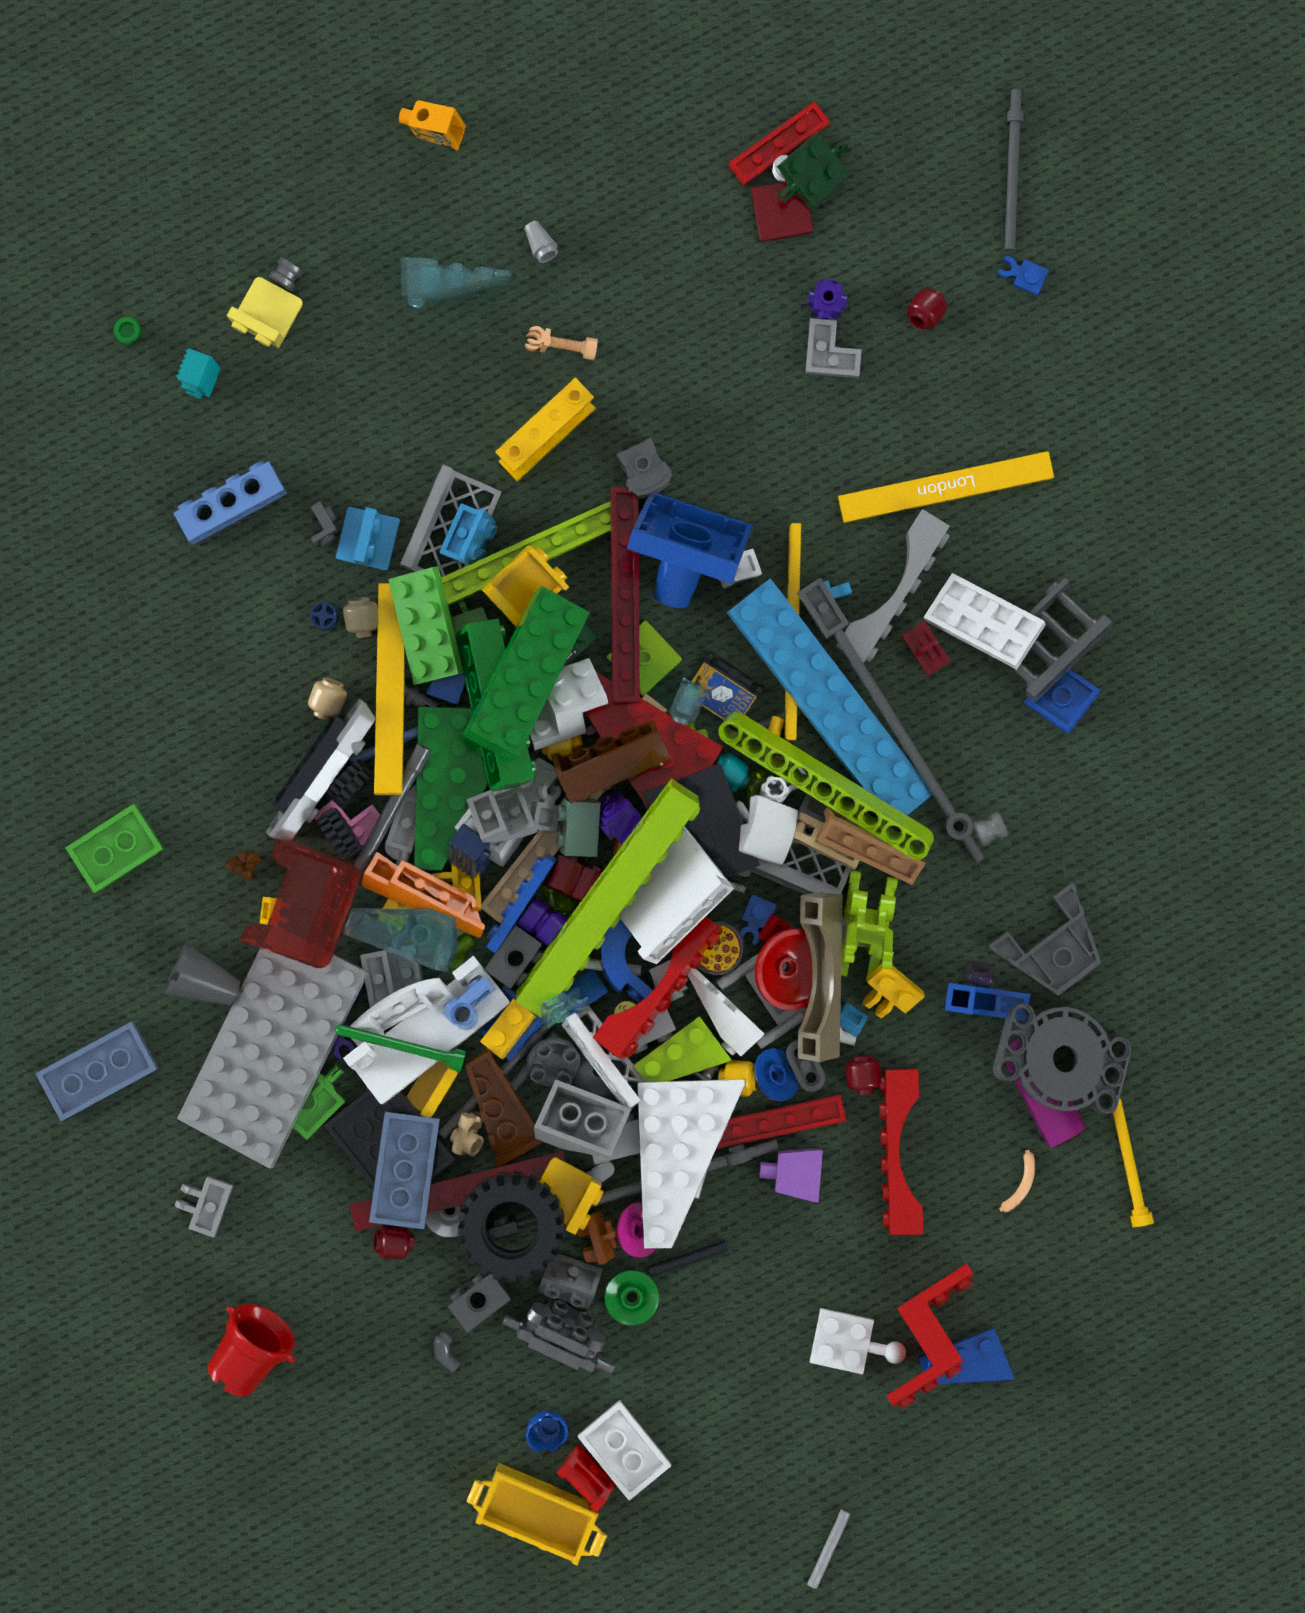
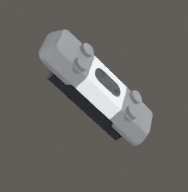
M358 699L343 720L336 715L331 717L272 803L279 812L266 831L267 835L271 838L291 841L305 821L310 823L318 812L316 804L351 754L357 756L365 745L362 739L376 719L364 701Z

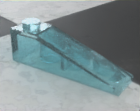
M401 257L402 298L404 302H408V305L413 307H423L424 303H434L513 283L512 271L486 267H475L474 271H470L468 267L462 266L460 263H453L443 267L438 264V260Z
M352 908L343 934L431 969L449 972L458 947L456 918L432 909Z

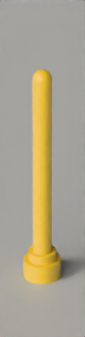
M1119 1099L1113 1116L1134 1206L1130 1218L1132 1227H1141L1153 1224L1154 1220L1152 1212H1149L1148 1207L1144 1205L1121 1099Z

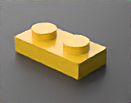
M513 998L480 1042L499 1058L504 1059L536 1018V1015L515 1002Z

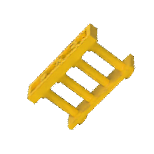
M575 377L495 451L501 458L499 463L518 482L595 410V407L590 403L594 396Z

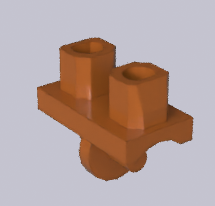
M599 1210L589 1214L591 1217L585 1229H578L577 1235L580 1238L590 1235L592 1245L583 1248L586 1262L598 1261L599 1265L616 1257L613 1248L619 1245L616 1238L617 1228L613 1229L611 1220L604 1221L602 1212Z

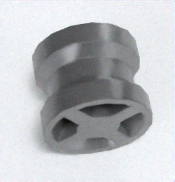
M280 258L277 269L272 271L269 277L292 291L295 287V280L302 276L303 271L288 260Z

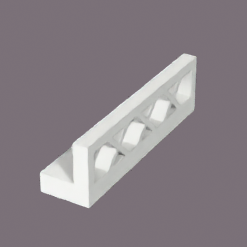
M588 1005L577 1014L573 1013L567 1017L562 1024L563 1028L619 1103L630 1108L635 1107L640 1099L628 1082L639 1083L646 1081L628 1057L624 1060L612 1055L609 1050L608 1054H606L597 1041L593 1039V1036L596 1034V1028L598 1030L602 1022ZM585 1015L588 1016L593 1023L592 1032L588 1031L580 1018ZM611 1060L621 1061L624 1064V1076L621 1075Z

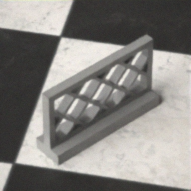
M442 465L399 566L415 572L424 570L418 567L420 558L432 552L442 577L445 576L442 569L444 567L457 563L459 569H462L461 563L456 560L441 565L435 550L440 549L442 545L434 547L430 539L432 531L443 528L447 536L448 530L446 526L453 522V520L444 523L440 511L443 506L453 503L457 512L459 507L456 501L471 496L475 509L479 510L480 508L474 494L486 491L494 496L490 505L481 509H488L487 512L492 516L501 491L458 473L446 465ZM454 478L465 482L469 493L455 498L451 490ZM470 485L477 487L479 489L472 491ZM449 492L451 500L445 502ZM437 518H439L441 524L434 527ZM428 542L430 549L424 551L426 544Z
M810 827L805 828V830H808L810 832H813L814 830ZM790 846L791 862L778 866L758 858L760 866L749 870L804 895L818 892L841 895L851 868L846 866L843 872L841 866L844 865L833 860L835 865L821 870L816 858L820 853L808 848L809 855L796 859ZM812 858L817 872L810 875L802 873L798 863ZM795 865L796 870L789 866ZM837 869L841 878L838 887L828 884L823 873ZM819 875L821 880H818L814 877Z

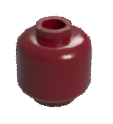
M921 289L908 305L909 321L918 329H932L937 326L945 315L947 304L940 291L936 289Z
M872 1055L852 1056L851 1061L845 1065L847 1086L851 1090H857V1095L873 1094V1088L881 1085L880 1063L878 1060L873 1059Z
M384 1224L379 1230H375L373 1248L374 1252H378L381 1259L402 1260L407 1257L409 1251L414 1249V1234L409 1233L408 1227Z

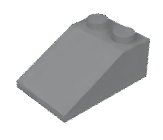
M555 1079L534 1126L535 1139L561 1149L611 1159L632 1108Z

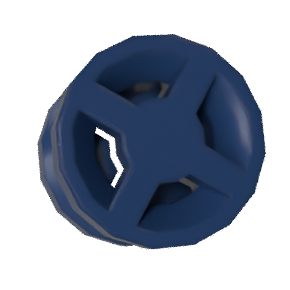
M319 602L312 607L310 619L318 629L327 631L337 625L339 614L337 609L330 603Z

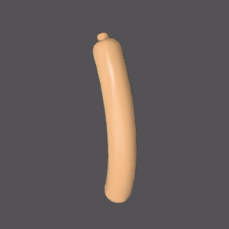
M1025 1150L1026 1153L1023 1155L1024 1174L1021 1184L1016 1192L1001 1204L999 1208L1001 1212H1009L1025 1198L1031 1188L1035 1175L1034 1154L1030 1150Z

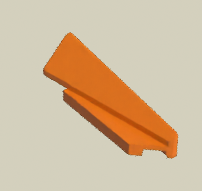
M376 852L363 875L362 887L481 938L485 925L484 923L482 924L477 911L478 905L475 897L403 860L397 866Z

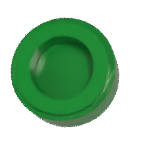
M123 317L115 323L114 335L122 344L132 345L141 338L142 328L134 318Z

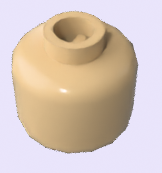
M323 678L322 681L314 683L308 705L314 710L316 717L329 720L330 716L334 717L341 714L347 692L343 689L341 682L331 678Z

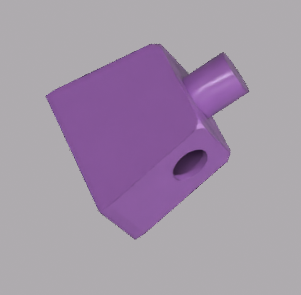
M821 1148L777 1151L776 1163H760L759 1178L775 1179V1192L819 1203L823 1150Z

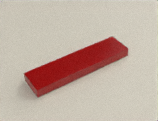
M814 101L730 161L728 166L741 184L745 186L772 167L774 161L779 156L790 154L813 134L819 133L828 127L830 121Z

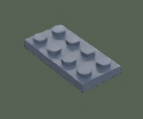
M131 1021L35 1074L60 1121H64L159 1068L134 1021Z
M385 1112L370 1223L417 1229L425 1228L440 1119Z

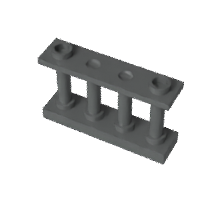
M1066 578L1060 583L1054 582L1047 589V596L1029 613L1044 620L1045 626L1066 645L1065 649L1067 651L1060 657L1058 655L1054 656L1036 639L1030 649L1047 664V670L1039 676L1038 674L1034 675L1022 662L1017 670L1011 667L1027 682L1026 696L1033 703L1046 693L1112 628V621L1107 616L1103 615L1099 620L1097 618L1093 619L1065 593L1069 589V581ZM1057 600L1085 626L1086 632L1080 638L1077 636L1073 637L1046 612ZM988 655V659L991 662H993L996 659Z

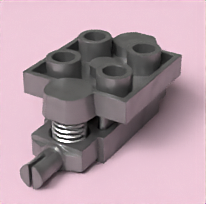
M549 1298L547 1305L536 1302L529 1310L528 1315L521 1321L506 1314L502 1325L516 1330L517 1338L528 1342L529 1348L576 1370L581 1367L589 1372H593L597 1368L611 1376L615 1368V1364L601 1359L600 1352L604 1346L606 1335L596 1329L599 1320L587 1312H581L569 1306L564 1301Z

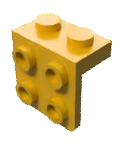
M554 1157L550 1160L539 1182L542 1184L546 1182L551 1187L550 1191L553 1195H557L560 1200V1207L564 1212L566 1230L576 1235L578 1229H585L591 1215L587 1214L591 1205L597 1206L604 1191L600 1190L601 1180Z

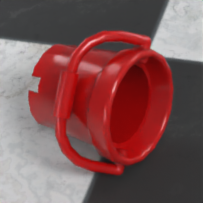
M243 1304L235 1307V1309L232 1306H228L226 1311L230 1316L226 1323L227 1331L208 1363V1372L216 1384L219 1379L227 1384L223 1389L226 1392L236 1396H249L278 1363L285 1361L290 1364L296 1363V1359L291 1355L295 1347L294 1335L288 1324L280 1316L267 1308L256 1304Z

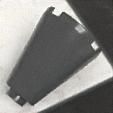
M185 943L170 973L164 994L230 1006L233 1001H239L243 990L240 986L241 980L191 945Z

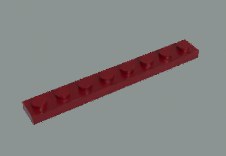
M611 487L612 703H639V553L627 549L632 530L638 519V496L633 491L629 492L628 487Z
M563 1151L431 1184L426 1214L463 1205L476 1185H480L489 1176H497L499 1172L507 1171V1174H514V1171L523 1172L522 1175L530 1177V1174L538 1177V1181H540L552 1158L557 1157L565 1161ZM372 1199L350 1204L355 1231L384 1225L369 1222Z

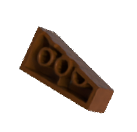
M655 721L621 731L619 737L615 739L608 736L599 738L594 746L584 748L582 744L572 747L573 753L561 756L560 752L551 754L557 777L571 804L576 801H584L591 794L600 790H609L616 783L625 779H633L642 771L651 767H659L671 759Z

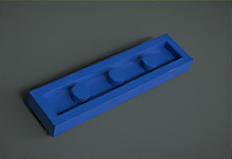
M547 854L544 859L538 857L530 870L534 872L529 882L524 879L516 891L520 896L514 904L509 902L501 915L505 919L500 926L495 924L489 932L487 938L490 939V942L486 946L494 953L498 951L558 859L550 854Z

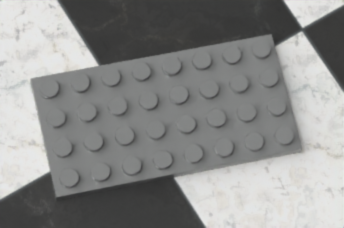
M271 925L243 982L241 997L239 1001H234L177 1119L269 1169L274 1168L336 1041L338 1034L335 1029L338 1025L344 1024L369 972L279 925Z

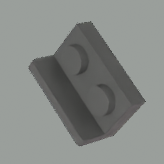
M557 1253L553 1262L547 1264L538 1291L544 1293L549 1298H558L571 1303L575 1307L589 1309L603 1269Z

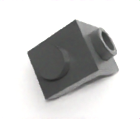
M318 502L311 506V509L324 530L313 536L311 540L315 546L321 544L324 547L336 540L335 535L339 531L333 523L337 518L330 506L328 505L324 508L322 503Z

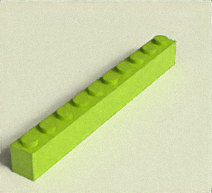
M672 778L518 987L515 1002L541 1018L547 1012L551 1013L559 1002V995L563 990L567 992L572 986L575 973L578 969L582 971L590 960L589 954L593 949L598 950L603 944L606 937L604 934L609 927L613 929L617 925L623 908L625 906L630 907L637 896L635 892L640 885L645 886L653 874L651 870L656 863L660 865L665 860L670 844L679 841L684 833V825L688 820L693 821L700 811L698 795Z

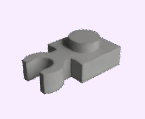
M540 783L537 790L540 801H532L530 813L537 830L556 833L559 806L554 804L555 800L560 796L561 788L560 786H552L551 793L548 794V784Z

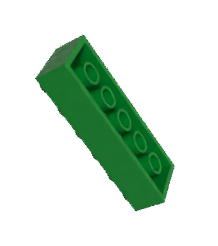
M543 586L536 590L463 736L509 761L519 757L590 612Z
M499 619L466 624L455 634L472 713H474L505 651L506 632L503 625L500 626ZM529 737L519 757L512 761L480 745L489 788L493 792L518 786L521 787L535 779L536 765L534 760L530 759L528 748H530Z

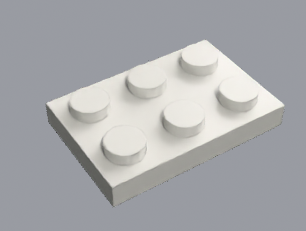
M621 1400L616 1402L577 1435L628 1500H631L671 1467L670 1461Z

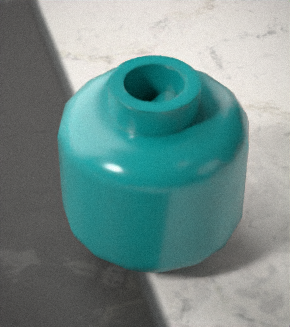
M731 753L719 754L713 765L722 764L732 792L739 788L744 789L750 780L748 764Z

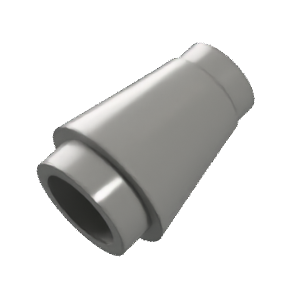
M532 221L525 226L524 230L526 231L533 257L538 259L540 263L552 260L558 254L556 242L538 221Z

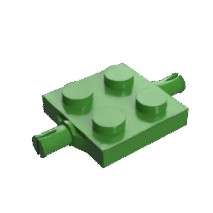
M337 1064L326 1075L319 1073L295 1122L293 1129L297 1130L306 1140L346 1101L333 1084L344 1073L340 1069L333 1076L340 1068Z

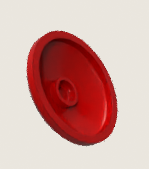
M796 928L786 929L773 935L761 948L755 965L756 984L763 998L775 1007L784 1010H798L808 1006L813 976L810 945L804 930ZM786 962V968L782 970V965Z

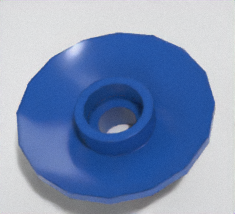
M776 1048L764 1050L757 1057L754 1066L758 1087L764 1095L774 1101L782 1102L791 1099L797 1092L799 1083L795 1074L788 1068L786 1053Z

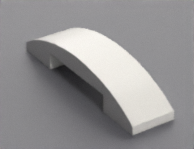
M440 978L420 981L382 999L363 1013L350 1027L384 1035V1030L425 1007H428L432 1012L452 1000L454 995ZM352 1039V1040L356 1043L357 1046H359L360 1044H362V1043L364 1042V1041Z

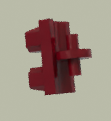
M925 621L901 635L927 677L951 662Z

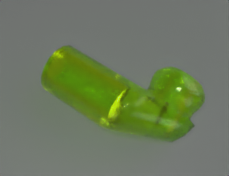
M756 768L750 774V780L744 788L748 807H750L751 797L759 795L758 790L765 780L770 777V772L765 768Z
M544 886L545 903L549 905V908L553 911H558L562 915L572 910L573 904L570 899H566L559 893Z
M468 933L448 949L447 965L452 972L465 963V952L476 944Z

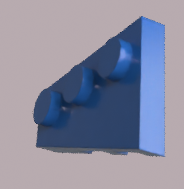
M994 1327L953 1343V1346L964 1362L960 1366L962 1371L951 1379L944 1376L937 1383L1015 1380ZM926 1354L918 1357L923 1372L933 1366Z

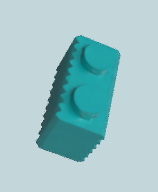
M187 349V354L184 355L185 359L182 360L183 364L180 365L181 369L178 370L179 374L176 375L177 379L182 383L181 388L186 390V394L197 399H201L202 395L210 397L221 368L214 361L213 357Z

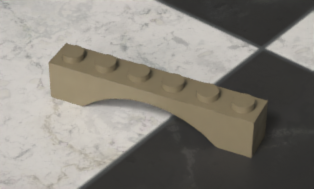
M818 892L801 895L800 923L810 945L813 976L809 1005L798 1031L799 1059L823 1062L840 1057L843 895Z

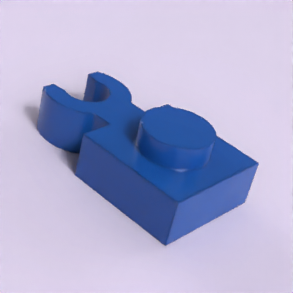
M1005 256L1003 262L1008 263L1011 266V270L1004 271L999 269L997 274L1002 278H1015L1013 286L1038 296L1049 270L1025 259L1022 265L1019 266L1014 258Z
M752 894L742 917V920L749 922L747 927L740 931L742 937H744L746 932H752L754 935L752 944L756 945L759 941V927H764L771 914L774 913L777 904Z

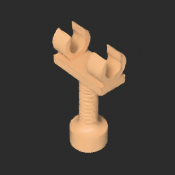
M539 326L531 327L529 329L530 332L526 335V337H535L537 339H527L529 344L525 343L524 346L530 351L540 349V352H545L551 346L570 351L571 349L572 351H580L583 354V358L595 359L598 343L596 338L586 337V340L583 342H575V340L559 337L554 338L550 336L551 329L546 328L544 331Z

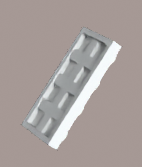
M953 573L924 616V620L929 624L1016 670L1046 625L1044 620Z

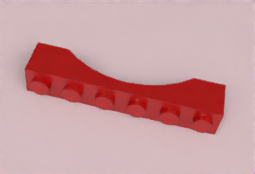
M708 917L701 920L673 948V955L668 969L659 985L650 995L634 1007L621 1013L609 1015L593 1036V1039L620 1059L624 1060L626 1057H631L638 1048L637 1042L641 1036L647 1035L654 1027L655 1022L653 1020L659 1012H665L671 1004L670 997L673 993L680 991L688 980L686 976L691 969H696L704 959L702 954L708 946L713 947L719 940L721 935L719 932L722 928Z
M883 1069L879 1091H884V1102L879 1103L880 1119H885V1130H880L881 1146H886V1157H881V1171L887 1175V1184H882V1200L887 1201L888 1212H883V1228H888L890 1235L923 1234V1207L913 1196L906 1184L899 1157L900 1135L904 1121L911 1107L919 1098L918 1069Z

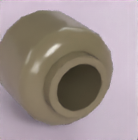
M369 597L348 600V604L343 608L346 630L350 633H356L357 638L372 636V631L378 628L377 604L374 601H370Z

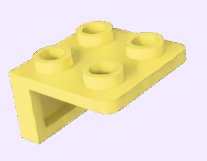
M257 277L239 309L231 307L227 317L232 322L231 327L243 334H246L248 331L255 335V340L267 347L272 344L279 348L302 308L303 302L297 296L261 277Z

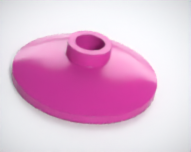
M642 1202L629 1205L621 1214L617 1226L618 1241L622 1249L630 1256L639 1258L646 1257L656 1250V1248H644Z

